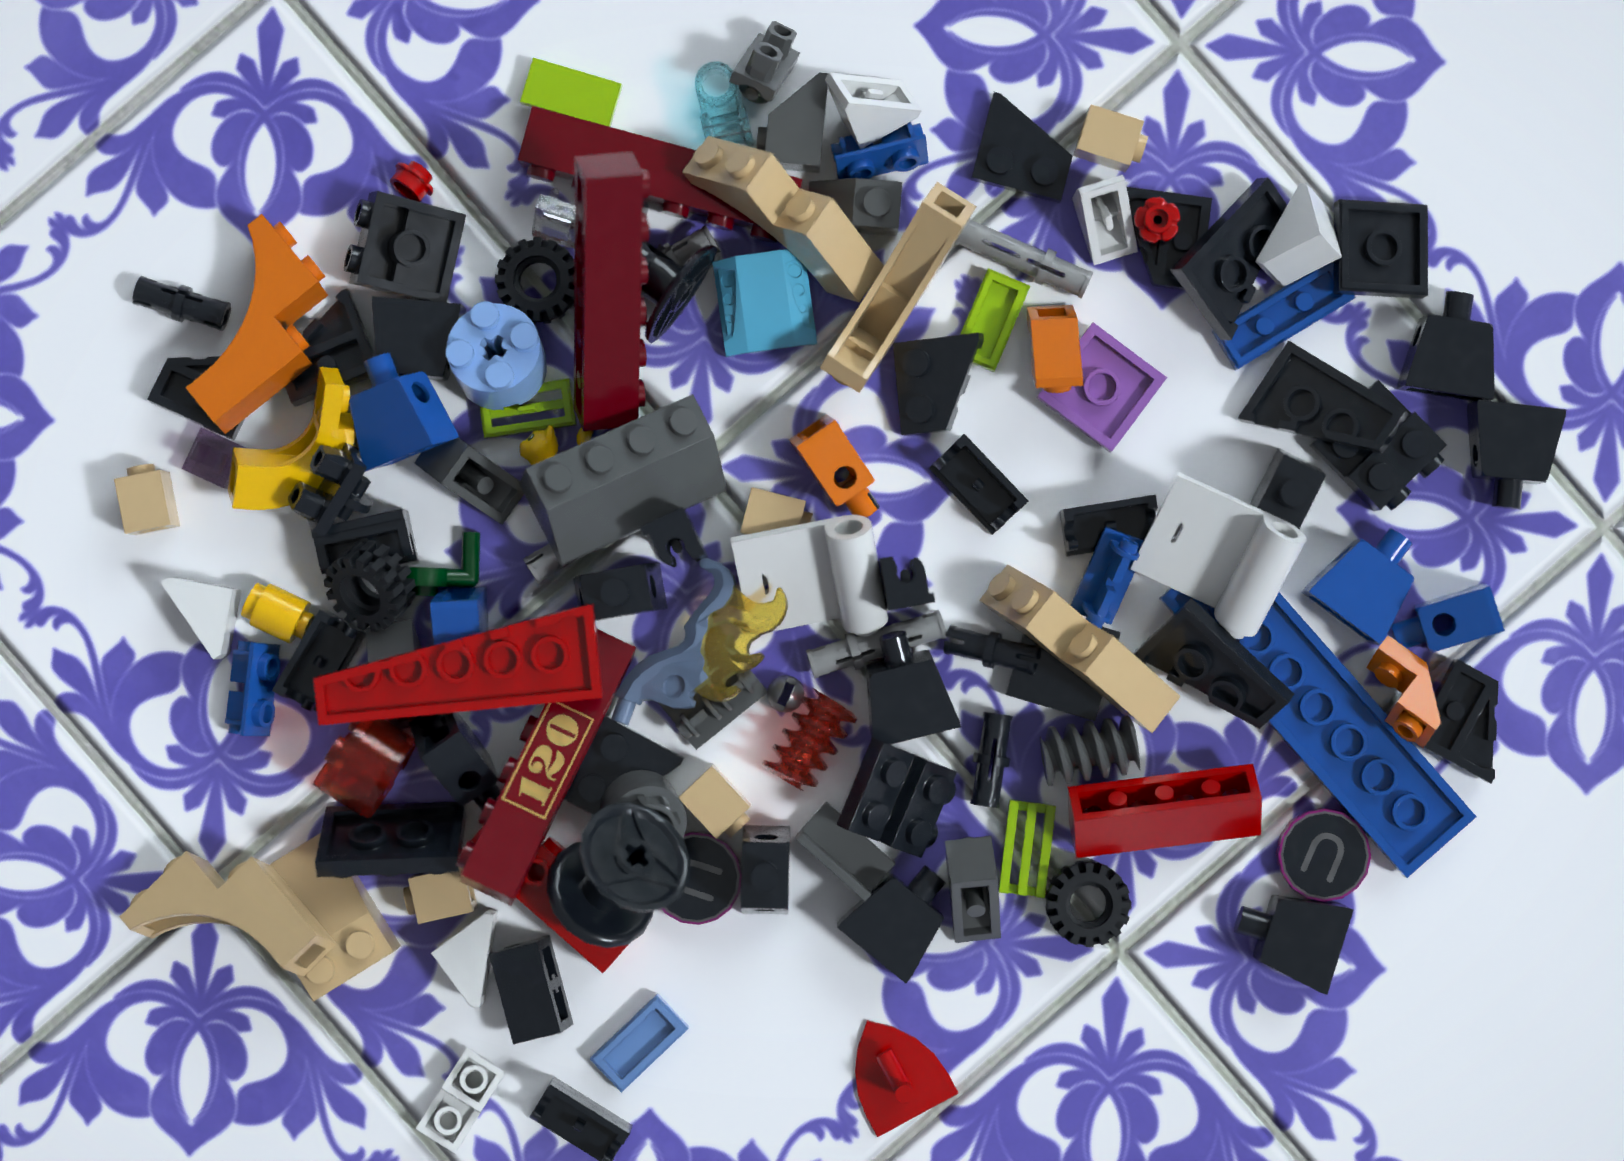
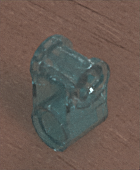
M720 61L704 64L696 74L695 88L702 114L700 115L705 139L711 136L737 144L744 143L748 147L754 146L745 105H742L738 85L729 82L730 85L726 93L718 97L708 95L703 89L704 81L709 76L720 74L729 81L733 70L727 64Z

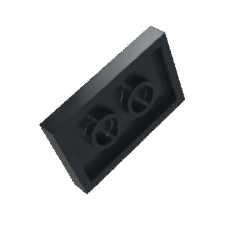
M457 802L328 806L325 810L315 858L317 877L348 878L364 875L396 876L399 874L416 873L439 875L446 872H459L460 868L456 866V863L463 848L467 818L466 806H460Z

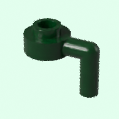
M462 532L461 569L409 567L412 572L406 578L415 579L416 586L412 589V591L416 592L415 596H435L438 592V587L472 588L476 586L479 582L480 532Z

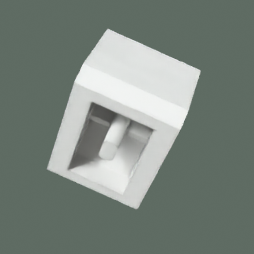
M831 72L825 78L840 118L860 149L913 121L922 112V109L902 80Z
M1119 175L1078 188L1072 200L1093 265L1138 252L1124 176Z
M1299 184L1255 261L1277 285L1286 286L1342 257L1329 208L1307 184Z
M167 577L160 582L212 659H223L228 656L231 651L242 590Z
M487 910L431 952L470 1007L480 1008L485 1002L491 963L489 954L493 950L498 910Z

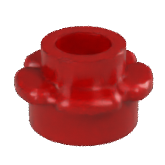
M411 161L408 165L405 163H397L395 165L397 168L396 173L391 177L390 183L404 198L421 202L427 194L429 196L433 194L434 190L430 184L433 177L426 168L415 161Z
M1162 197L1147 199L1145 205L1139 207L1135 212V226L1138 227L1140 236L1148 242L1156 243L1159 240L1166 242L1172 239L1178 232L1177 222L1180 221V212L1175 204L1167 203ZM1160 216L1162 218L1161 224H1155L1153 218Z

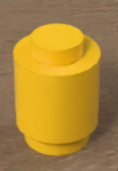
M256 583L250 591L241 612V616L250 620L249 624L289 644L296 637L302 639L315 618V615L309 612L311 602L271 583L267 586Z

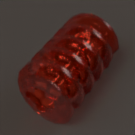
M815 688L813 689L819 695L817 699L803 696L800 700L809 711L808 714L793 712L791 715L799 729L783 728L781 731L789 745L773 744L771 747L778 756L779 761L763 760L762 762L763 767L802 791H804L801 788L802 785L817 787L819 783L811 769L820 771L828 769V764L821 757V753L830 755L838 753V749L830 740L831 737L847 738L848 733L841 726L840 722L856 723L858 720L852 711Z

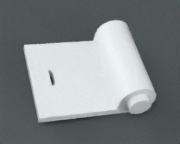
M1178 472L1138 551L1140 556L1137 561H1133L1130 569L1214 607V615L1219 624L1234 638L1243 639L1245 636L1252 637L1257 634L1307 539L1300 529L1289 522Z
M845 515L730 538L750 636L841 618L842 625L846 631L860 637H866L876 633L888 622L873 527L869 518L861 515Z

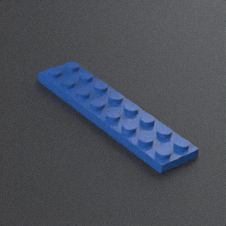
M1172 588L1159 597L1173 615L1192 598ZM1279 592L1257 634L1252 637L1245 636L1243 639H1236L1294 693L1291 701L1271 718L1268 723L1350 817L1360 825L1365 834L1401 875L1408 878L1477 816L1413 743L1401 738L1393 727L1385 722L1388 715ZM1192 598L1217 621L1214 615V607Z

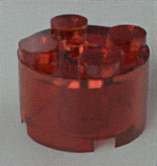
M385 719L350 722L347 729L351 732L345 738L339 736L325 757V760L328 762L322 767L312 784L320 789V791L367 819L371 818L394 786V781L401 769L404 770L416 749L414 738Z

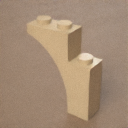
M708 136L702 145L697 148L694 156L682 171L691 184L728 203L777 239L811 272L827 293L860 302L884 267L883 263L834 199L800 189L770 152Z
M936 182L922 201L863 301L827 354L820 369L830 374L838 383L849 386L858 393L861 392L891 348L911 312L930 286L977 206L939 182Z
M1009 564L991 580L987 591L979 600L992 612L1059 660L1121 713L1129 716L1133 722L1151 733L1154 732L1181 697L1114 636L1088 622L1054 590Z
M185 851L181 856L171 860L164 868L163 874L148 889L139 892L132 899L130 907L119 916L129 930L152 939L167 931L193 924L214 923L234 926L257 940L272 955L282 969L302 977L337 944L273 866L252 856L247 861L234 867L229 873L228 880L225 882L207 860Z

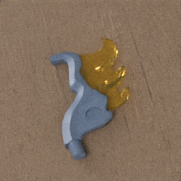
M706 557L702 558L699 563L700 567L712 573L714 586L710 594L684 625V641L679 646L648 656L631 670L615 694L619 699L611 720L628 726L636 704L641 705L643 701H655L673 709H690L696 705V701L693 699L696 693L714 702H726L733 699L741 692V689L738 686L727 687L725 681L734 674L747 672L755 668L765 658L761 652L750 655L749 648L752 642L761 635L774 631L786 617L788 601L784 590L781 587L777 588L776 595L772 601L766 603L754 602L736 587V580L730 569L717 561Z

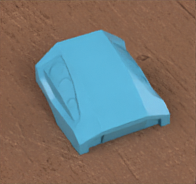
M789 250L740 255L712 262L726 357L795 346L817 345L807 268Z

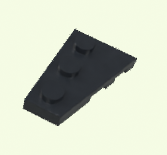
M1268 177L1257 178L1170 269L1220 340H1232L1238 328V325L1235 323L1243 304L1250 303L1256 290L1253 283L1261 267L1255 261L1287 207V204Z
M1288 340L1238 416V419L1241 422L1383 454L1409 414L1406 410Z
M1192 598L1133 653L1144 664L1148 663L1167 673L1166 679L1180 687L1186 683L1208 695L1210 703L1259 729L1281 711L1294 696V693Z

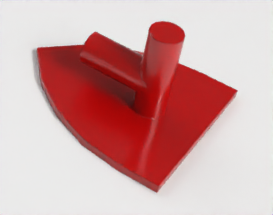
M867 1020L857 1048L855 1075L860 1102L878 1138L959 1094L936 1055L917 1038L894 1026Z

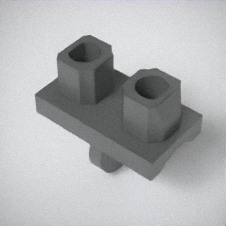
M772 21L765 35L759 33L733 70L729 82L738 85L742 95L751 102L757 104L772 102L799 58L800 52L792 49L797 32L777 21Z

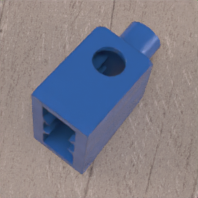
M390 353L381 354L363 362L372 388L352 395L349 405L361 460L366 465V471L392 465L459 438L457 430L427 374L420 371L398 376Z
M1389 528L1376 547H1373L1363 539L1354 540L1301 593L1370 644L1381 645L1414 581V577L1398 565L1412 546V542L1392 528Z
M1486 583L1414 605L1416 617L1393 623L1391 626L1395 640L1406 648L1426 643L1430 653L1505 631L1491 586ZM1450 614L1452 618L1451 627L1436 632L1432 625L1433 619L1440 615Z
M486 586L440 588L430 602L434 645L489 630Z

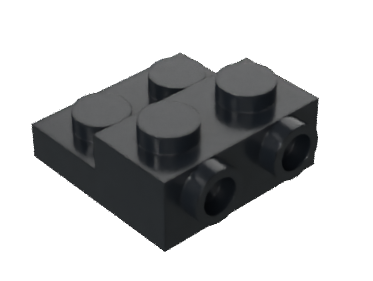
M380 191L369 193L368 200L360 199L354 216V226L361 228L358 245L350 244L344 260V271L351 273L349 283L423 301L447 303L466 214Z
M1377 380L1369 389L1406 410L1409 414L1383 454L1315 439L1309 446L1373 511L1381 510L1385 505L1392 511L1409 496L1411 490L1406 485L1418 473L1423 478H1426L1442 464L1445 459L1439 453L1447 444L1416 412L1411 413Z
M872 738L836 825L850 832L879 841L891 848L922 858L925 849L933 845L937 839L938 828L936 822L943 805L948 804L955 795L956 786L954 779L957 772L934 761Z

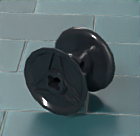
M643 199L642 213H645L647 216L649 205ZM642 242V256H645L648 266V283L641 285V295L656 305L645 329V337L651 344L657 341L672 326L696 294L715 259L717 252L715 246L707 245L699 249L682 267L665 255L667 249L661 244L656 249L648 242Z
M630 802L611 804L591 816L581 834V842H575L557 854L548 869L546 892L553 913L567 931L588 944L605 948L624 946L644 934L653 917L654 910L664 909L680 898L689 881L690 857L682 836L668 819L650 807Z

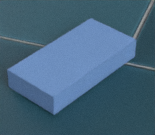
M657 993L590 1057V1060L622 1093L689 1029V1025Z

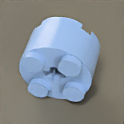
M489 301L479 302L470 311L461 316L450 331L446 347L448 363L463 393L476 405L490 410H503V407L517 403L521 405L529 401L540 390L547 373L545 350L535 325L519 309Z

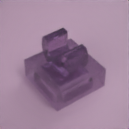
M201 427L181 469L227 489L233 447H246Z

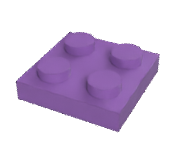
M1092 322L1080 338L1083 386H1071L1070 391L1063 393H1050L1042 389L1036 398L1111 453L1168 377Z

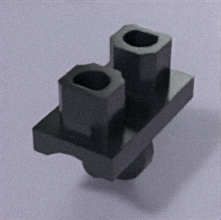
M345 443L342 450L320 445L310 464L312 472L324 478L318 489L300 481L296 483L288 496L291 510L307 519L311 531L322 537H325L337 516L347 521L353 511L367 514L373 506L372 499L365 493L371 484V481L363 476L367 468L357 457L360 452L359 449L353 445Z

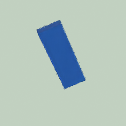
M1333 261L1290 283L1239 314L1235 321L1238 328L1232 340H1220L1214 330L1211 332L1236 371L1356 297L1355 295L1334 294Z

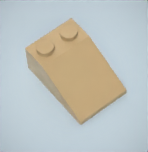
M321 833L269 864L273 866L337 943L304 977L297 975L313 1002L401 947L358 876L348 878L317 877L315 858Z

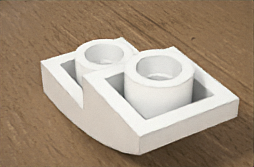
M466 1048L415 1130L455 1154L506 1072Z

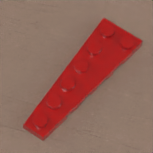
M594 603L316 676L313 678L318 726L602 698L603 687Z

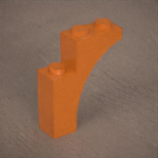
M263 214L247 225L255 253V281L251 302L244 321L225 352L201 376L186 387L210 419L225 434L313 365L303 352L310 345L294 327L293 323L328 296L319 283L326 277L309 255L300 260L291 249L297 244V241L280 221L272 226Z

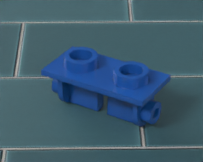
M909 122L882 137V143L875 145L872 143L863 149H860L852 135L838 137L839 142L830 144L833 160L836 163L838 179H871L873 176L895 171L907 172L915 169L917 166L929 163L926 135H923L921 123L912 125Z
M1105 527L1070 604L1078 613L1086 616L1088 622L1100 629L1104 623L1112 624L1135 571L1130 569L1134 560H1138L1140 556L1138 551L1144 541Z
M238 640V649H233L230 681L244 683V691H229L224 722L229 724L228 733L240 734V736H270L271 724L275 717V692L272 689L280 672L279 644Z

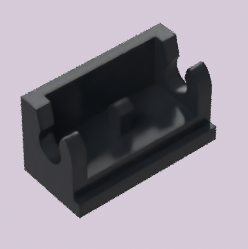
M965 434L928 468L991 535L998 531L1015 513L1029 502Z
M1156 495L1067 508L1059 511L1066 557L1093 553L1105 527L1144 540L1156 517L1158 508Z
M683 507L640 527L643 535L651 539L660 559L672 567H676L677 562L676 558L671 554V547L675 553H681L683 548L680 541L684 542L685 550L693 560L698 562L702 558L709 557L687 510Z
M398 509L332 524L325 537L311 531L322 575L326 573L327 568L351 545L353 546L359 541H363L364 544L368 540L376 541L377 549L382 544L390 547L388 555L392 557L397 552L402 557L398 564L419 560L408 510Z
M893 556L878 560L887 611L936 602L934 593H929L925 567L920 559L915 557L910 561V569L913 574L912 579L910 578L909 571L904 569L900 572L901 581L897 577L898 568Z
M319 609L272 691L282 697H289L301 704L302 708L308 711H317L313 678L346 669L366 637V632L353 624H349L329 610Z
M550 935L506 946L502 950L489 954L513 1044L558 1034L574 1024Z
M555 1076L529 1117L599 1161L614 1160L616 1153L628 1138L633 1126Z

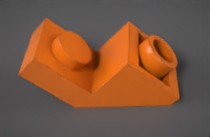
M1073 304L1027 307V326L1031 336L1032 376L1035 387L1043 388L1044 391L1050 393H1063L1070 391L1071 386H1083L1078 319Z
M1388 635L1378 647L1366 668L1373 672L1382 684L1395 688L1403 694L1385 719V722L1390 724L1401 738L1415 742L1424 748L1441 724L1427 662Z

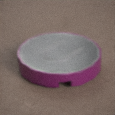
M1319 808L1306 811L1301 815L1299 814L1289 821L1279 836L1276 857L1280 872L1289 887L1306 898L1326 902L1342 899L1359 887L1368 874L1371 852L1368 837L1355 820L1343 812Z
M691 831L685 833L683 837L690 857L689 881L680 898L662 910L665 914L681 923L701 925L719 919L732 908L740 894L741 867L738 857L727 842L720 838L716 839L711 833Z

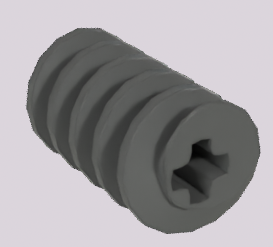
M1127 715L1121 717L1118 730L1110 718H1105L1102 721L1100 733H1098L1092 721H1085L1082 735L1078 733L1075 725L1070 723L1065 727L1063 738H1061L1054 726L1048 727L1045 741L1040 736L1041 757L1048 786H1053L1055 774L1059 771L1066 783L1069 784L1072 783L1074 769L1080 770L1085 781H1090L1093 766L1098 767L1103 778L1109 777L1111 764L1116 763L1122 776L1127 775L1130 761H1135L1140 770L1136 730L1131 718Z

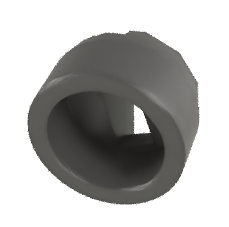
M784 675L777 677L770 683L767 690V698L770 705L775 710L783 713L796 710L804 699L802 684L792 676ZM788 682L794 685V688L786 705L783 706L778 704L777 701L783 693L785 683Z

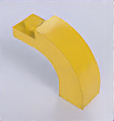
M319 367L312 418L305 431L296 440L285 446L267 450L233 447L228 482V494L233 509L267 510L289 506L288 496L296 483L301 481L318 489L324 478L314 474L310 467L312 457L320 445L342 450L345 443L354 445L356 432L350 413H347L349 410L350 387L349 385H344L338 368Z

